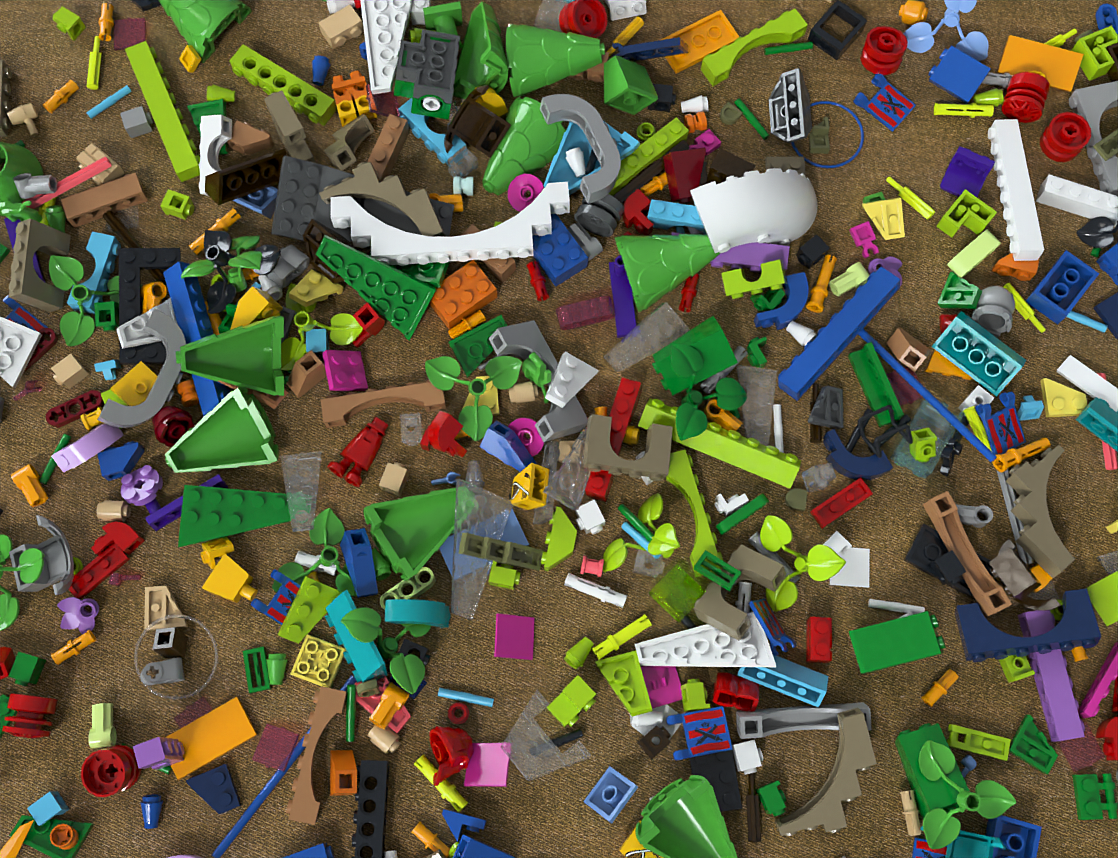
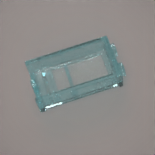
M923 398L909 426L911 431L929 428L937 436V441H935L936 456L930 457V460L927 462L915 460L910 454L909 443L902 436L890 458L898 466L907 467L912 470L914 475L927 478L932 474L943 449L953 436L956 428ZM942 402V404L948 409L949 405ZM961 411L957 416H954L961 421L964 412Z

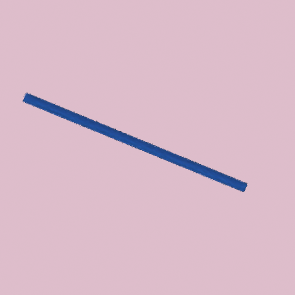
M864 328L858 335L866 343L872 342L875 351L991 463L997 458L989 448Z
M351 675L340 690L347 691V685H354L357 682L355 677ZM304 736L212 853L214 858H220L306 748L302 746Z

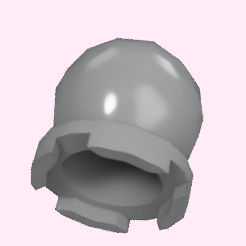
M998 285L981 290L982 294L976 309L972 313L971 319L995 337L1000 336L1003 332H1010L1013 324L1012 314L1015 310L1013 294L1006 288Z

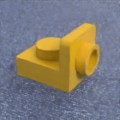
M225 536L202 543L203 552L200 554L203 563H207L211 569H214L216 567L214 558L233 552L234 547L232 542Z

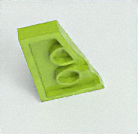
M305 576L278 635L299 644L327 613L326 607L341 594L339 590Z
M636 650L595 661L596 666L632 717L653 711Z

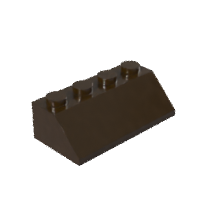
M281 149L205 176V193L216 204L221 205L279 184L283 156H286V150Z

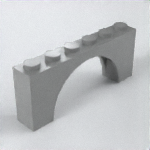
M1118 81L1075 89L1068 99L1069 107L1073 110V113L1082 116L1091 128V138L1086 145L1087 155L1093 164L1094 174L1097 175L1100 190L1118 196V157L1114 156L1105 161L1093 148L1096 143L1102 140L1099 130L1102 113L1118 106Z
M534 320L498 328L490 336L489 341L497 356L510 355L526 360L531 353L535 352L546 364V370L549 369L551 371L552 381L558 363ZM574 396L563 408L551 402L549 413L544 415L535 424V427L543 442L580 432L587 426L588 418L577 397Z

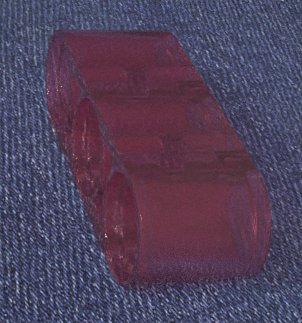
M602 296L564 305L555 310L561 330H570L608 321L616 316L610 296Z

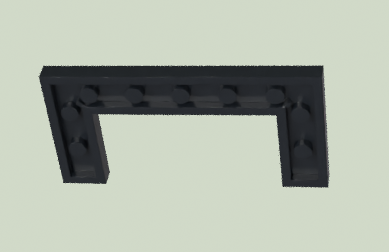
M119 248V326L141 315V269H169L177 262H181L180 248ZM119 340L120 365H137L140 361L144 364H164L166 360V349L163 343H149L122 349Z

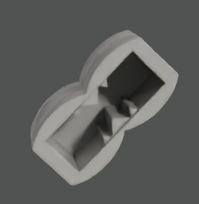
M293 245L280 249L281 256L275 269L265 275L281 288L288 286L295 277L301 275L309 266V257Z

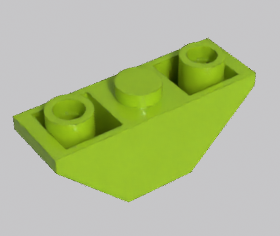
M558 506L556 507V512H551L549 524H553L552 531H547L545 544H549L547 552L543 551L541 564H545V571L551 570L572 556L577 530L562 508Z

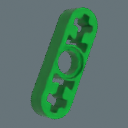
M764 493L760 494L716 525L717 530L721 535L727 533L770 501Z

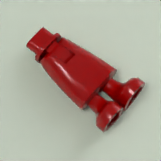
M375 417L340 453L343 459L340 462L331 461L327 468L339 478L344 477L347 483L359 488L363 483L360 474L362 470L367 472L373 463L383 437L386 435L385 430L388 424ZM353 462H355V465L352 468V470L346 474L347 469L349 468L351 463L353 464Z

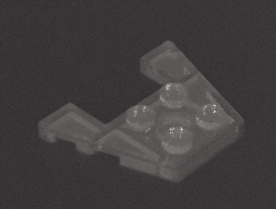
M539 690L535 691L501 745L502 750L527 781L550 774L561 768L569 767L577 762L585 761L592 756L580 740L564 753H561L534 718L550 704Z

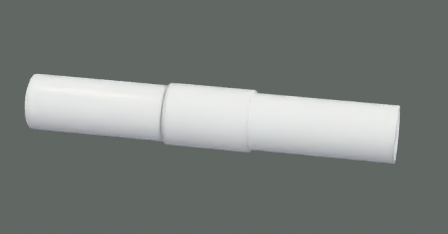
M776 404L773 405L775 447L784 453L781 405Z
M869 599L868 607L889 611L912 612L913 614L925 611L924 607L875 599Z

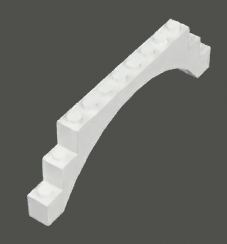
M568 182L548 183L530 205L516 216L498 226L474 234L454 237H432L408 233L383 223L367 213L351 196L331 197V220L334 228L345 229L351 227V239L354 247L365 248L371 246V256L387 265L400 266L418 263L424 265L433 262L484 261L494 258L507 259L509 257L526 258L533 256L532 235L545 236L552 234L551 214L570 213Z

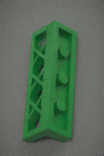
M872 342L867 343L863 349L849 353L848 358L871 410L874 412L882 407L891 405L895 422H897L904 413ZM889 410L874 416L879 428L891 424Z

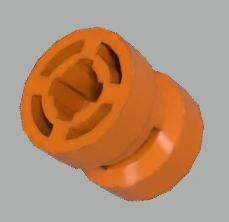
M703 111L697 112L696 115H684V126L689 130L688 134L694 133L695 130H707V119Z
M193 380L181 382L176 386L178 394L182 396L181 402L184 407H191L199 403Z
M66 824L55 826L50 833L51 843L64 850L73 848L79 839L77 830Z

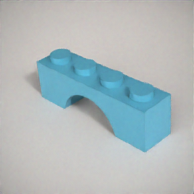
M412 98L398 108L400 117L408 121V126L412 129L411 131L418 139L421 138L427 149L433 150L443 164L446 163L451 168L467 154L466 144L457 135H454L453 146L449 153L445 151V134L435 133L427 127L426 123L429 116L411 113Z
M651 199L647 218L654 224L653 228L668 230L673 226H688L707 235L695 206Z
M92 231L86 250L95 258V271L87 281L78 285H84L94 291H107V283L110 274L115 269L114 262L119 255V248H121V244L115 236ZM70 293L67 304L73 310L80 311L77 304L78 301ZM92 295L88 302L83 303L84 313L95 315L94 303L103 302V295Z

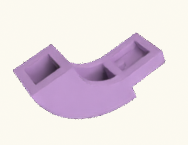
M103 423L77 441L54 453L52 458L64 473L95 456L124 434L119 427Z

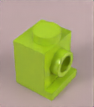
M63 6L53 15V21L57 23L56 27L65 34L67 32L74 41L86 28L78 15Z
M168 189L160 205L166 215H173L186 220L187 216H191L194 212V203L189 196Z
M929 428L911 431L913 443L909 444V449L914 459L920 462H927L930 460V457L936 456L935 441H937V436Z
M493 561L488 581L489 585L514 590L515 584L519 585L521 572H517V570L513 569V566L501 564V567H498L497 562Z
M1010 655L1005 659L999 660L1008 683L1035 674L1026 656Z
M700 679L687 680V683L681 686L684 712L710 708V704L705 702L707 700V690L703 687V682H700Z

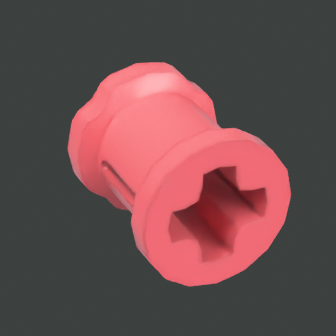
M583 555L580 574L590 573L601 577L604 559H589Z

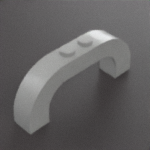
M554 94L543 97L540 111L547 125L559 121H570L577 124L583 130L601 165V169L598 172L582 177L580 190L587 204L604 198L613 189L621 166L617 143L614 138L612 139L608 125L603 122L598 111L582 98L569 94Z
M157 309L153 310L143 330L162 341L166 349V360L146 400L136 406H125L108 399L97 419L98 421L120 428L138 426L150 420L162 408L165 401L169 402L172 398L174 391L171 389L174 383H179L183 375L180 372L181 365L176 364V351H180V347L186 345V341L177 323Z

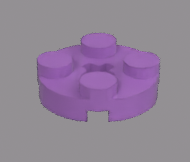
M143 466L122 477L121 495L129 504L133 503L135 506L145 505L156 498L157 495L155 493L158 489H162V477L151 466Z

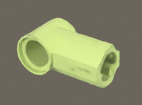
M857 262L849 267L845 273L829 282L830 289L834 295L839 297L854 287L858 288L860 285H865L870 275L861 262Z
M100 703L92 705V729H90L88 736L90 748L115 746L117 735L116 729L113 726V704Z

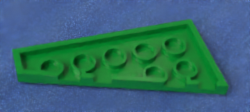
M324 235L316 255L333 271H336L349 286H352L380 315H383L390 321L391 325L410 341L436 288Z
M184 485L178 547L310 517L312 496Z

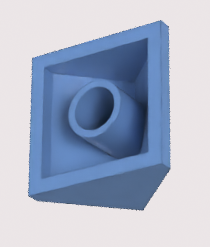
M271 186L232 201L271 219L275 211L278 189Z
M609 766L583 802L612 824L638 786Z

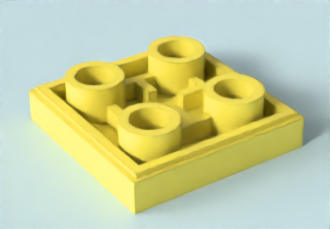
M307 634L290 675L319 686L332 688L344 659L343 652L346 650L343 647Z

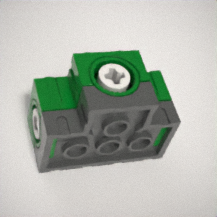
M422 29L420 43L401 40L394 96L412 98L411 113L449 120L460 36Z

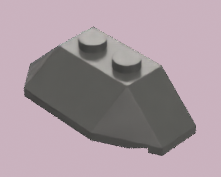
M800 68L780 75L779 82L768 99L771 134L787 143L806 138L812 129L810 96Z

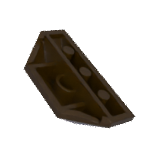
M311 219L303 234L310 264L333 284H338L344 281V279L316 255L324 235L358 251L360 250L338 232Z

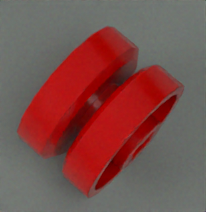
M599 0L572 1L566 4L560 12V29L563 33L572 32L597 38L603 34L607 26L605 8Z
M881 26L871 29L867 34L865 45L861 52L860 60L862 65L874 74L890 75L895 73L900 68L907 49L908 41L906 36L901 31L892 27Z
M1060 113L1051 120L1040 137L1042 152L1049 159L1056 162L1071 161L1088 144L1091 138V128L1088 122L1076 113Z

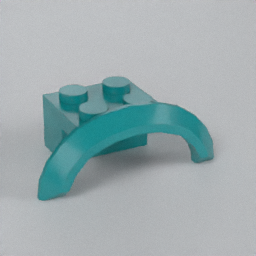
M960 830L957 838L947 845L946 858H992L994 848L1006 849V846L1000 838Z

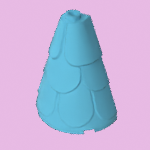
M569 122L567 130L564 132L557 155H554L543 185L545 188L548 183L568 182L569 196L580 190L582 177L576 178L575 173L565 159L567 157L565 152L580 147L584 153L586 168L592 150L583 130L573 122ZM607 124L612 139L616 140L621 160L631 155L640 146V142L624 131L621 134ZM598 159L596 161L594 171H592L588 175L596 173L601 169V165Z

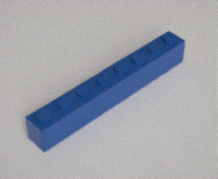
M179 261L164 271L163 274L177 324L182 330L186 344L214 333L198 278L185 277L181 279L182 272L190 264ZM192 374L203 416H205L230 393V389L218 381Z
M882 266L877 272L873 271L868 277L866 284L858 287L855 296L852 299L846 300L843 304V309L831 317L830 323L818 331L817 337L813 342L809 341L804 347L800 356L796 355L791 362V366L779 374V388L798 401L900 289L901 279Z

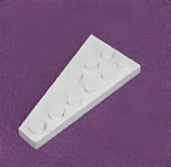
M360 0L372 94L391 92L397 70L400 43L404 39L413 0Z
M0 317V376L15 389L42 334Z
M754 612L747 613L751 626L740 641L706 624L635 644L640 666L776 667V663L765 631Z

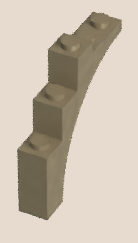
M371 162L358 164L357 168L352 169L355 177L345 178L341 181L342 183L327 186L324 188V191L319 193L321 199L327 205L331 204V197L340 196L373 199L387 203L411 218L422 235L432 237L446 236L429 194L425 189H415L410 192V195H407L398 175L387 176L381 182Z
M1060 445L1053 450L1049 447L1040 455L1043 458L1041 461L1036 459L1031 464L1025 462L1021 467L1017 464L1008 472L1011 476L1006 480L1020 495L1014 501L1016 506L1011 512L1025 525L1018 532L1021 536L1016 542L1052 578L1061 573L1075 560L1055 532L1046 502L1047 482L1050 471L1056 460L1065 451Z
M859 708L837 713L839 748L832 771L819 792L804 806L791 814L775 819L776 828L781 836H792L797 831L803 829L814 830L818 825H821L825 832L830 833L839 832L842 828L847 827L841 801H853L856 797L862 795L856 770H867L871 768V765L877 764L864 713Z

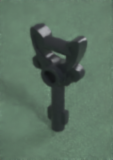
M963 416L960 422L967 427L969 422L966 416ZM956 430L953 438L949 439L948 444L941 453L943 464L940 473L948 476L955 455L959 456L963 448V444L960 443L963 435L958 430Z

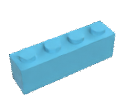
M773 655L776 667H739L737 675L818 708L827 692V675Z

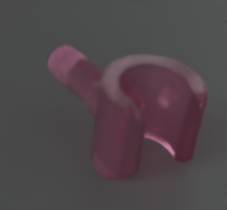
M38 380L27 381L25 389L14 396L13 399L18 401L28 393L40 392L42 387H35V383Z
M113 573L110 576L109 584L121 586L122 580H141V575Z

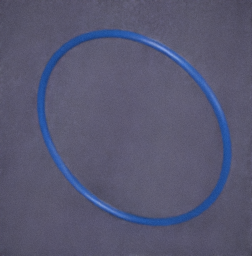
M819 101L811 103L810 107L819 104H831L848 111L856 119L860 127L861 142L858 150L849 160L837 165L814 163L806 159L798 151L794 142H791L795 152L800 157H804V161L821 168H837L851 162L859 154L864 141V131L858 117L849 108L836 102Z

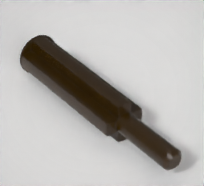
M817 383L812 385L813 401L810 402V414L819 395V385ZM810 424V443H822L820 425Z
M750 773L748 774L749 795H746L748 842L758 843L761 842L759 795H756L755 774Z

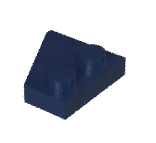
M228 764L186 780V783L218 814H223L242 806Z

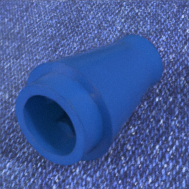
M315 56L314 60H312V83L314 85H324L331 65L327 57Z
M159 794L144 795L143 801L140 802L144 828H157L163 800H161V795Z

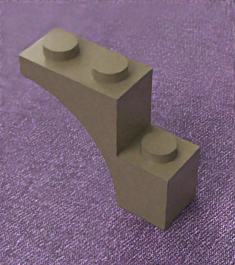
M365 114L360 115L332 134L336 142L324 149L333 166L340 171L357 161L354 156L356 149L364 139L375 131Z

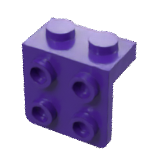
M959 146L940 183V188L958 197L966 189L975 197H978L982 185L993 168L995 161L990 160L986 156L976 154L968 148Z

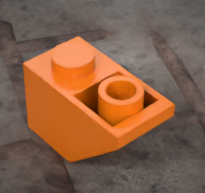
M1013 253L998 260L992 267V272H996L1001 276L1016 277L1021 281H1030L1037 274L1039 259L1014 261Z
M331 750L330 796L353 795L357 793V767L353 750Z

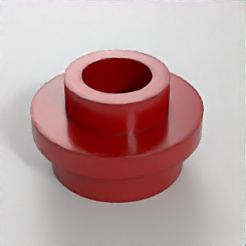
M454 703L448 710V718L454 724H463L469 718V709L463 703ZM456 710H462L463 715L460 718L455 717Z

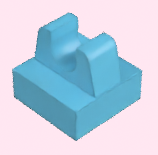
M110 360L94 364L96 372H103L105 380L117 379L115 369L121 368L120 360Z
M1032 395L1023 396L1024 402L1020 403L1021 406L1017 412L1019 421L1038 419L1044 409L1042 400L1035 401Z

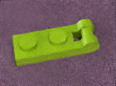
M949 724L948 731L950 734L949 739H946L950 748L1002 761L1008 760L1011 739ZM959 734L964 735L963 743L958 741Z

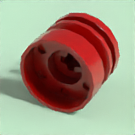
M1022 72L1013 75L1009 80L1006 90L1007 94L1002 103L1003 114L1009 119H1018V122L1022 123L1039 120L1043 114L1045 101L1050 90V83L1046 78L1036 73Z
M10 693L7 708L17 711L16 716L5 717L4 720L15 722L13 727L3 726L2 731L16 737L33 739L50 737L51 731L41 730L42 725L53 726V722L43 718L44 715L55 714L58 699Z
M115 745L95 751L85 759L81 767L83 786L96 797H108L130 789L137 783L141 775V769L138 768L134 749L127 745Z

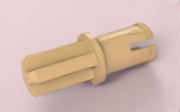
M914 790L900 791L904 810L902 814L905 815L909 836L920 835L921 827L918 817L920 810H917Z

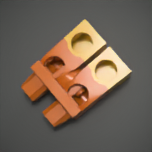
M358 70L351 72V79L346 81L343 80L341 75L334 76L333 84H331L342 127L357 118L353 103H356L359 116L365 114L368 120L377 118L365 77Z

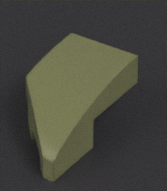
M824 117L820 124L812 127L808 137L809 153H829L828 133L830 128L828 117Z

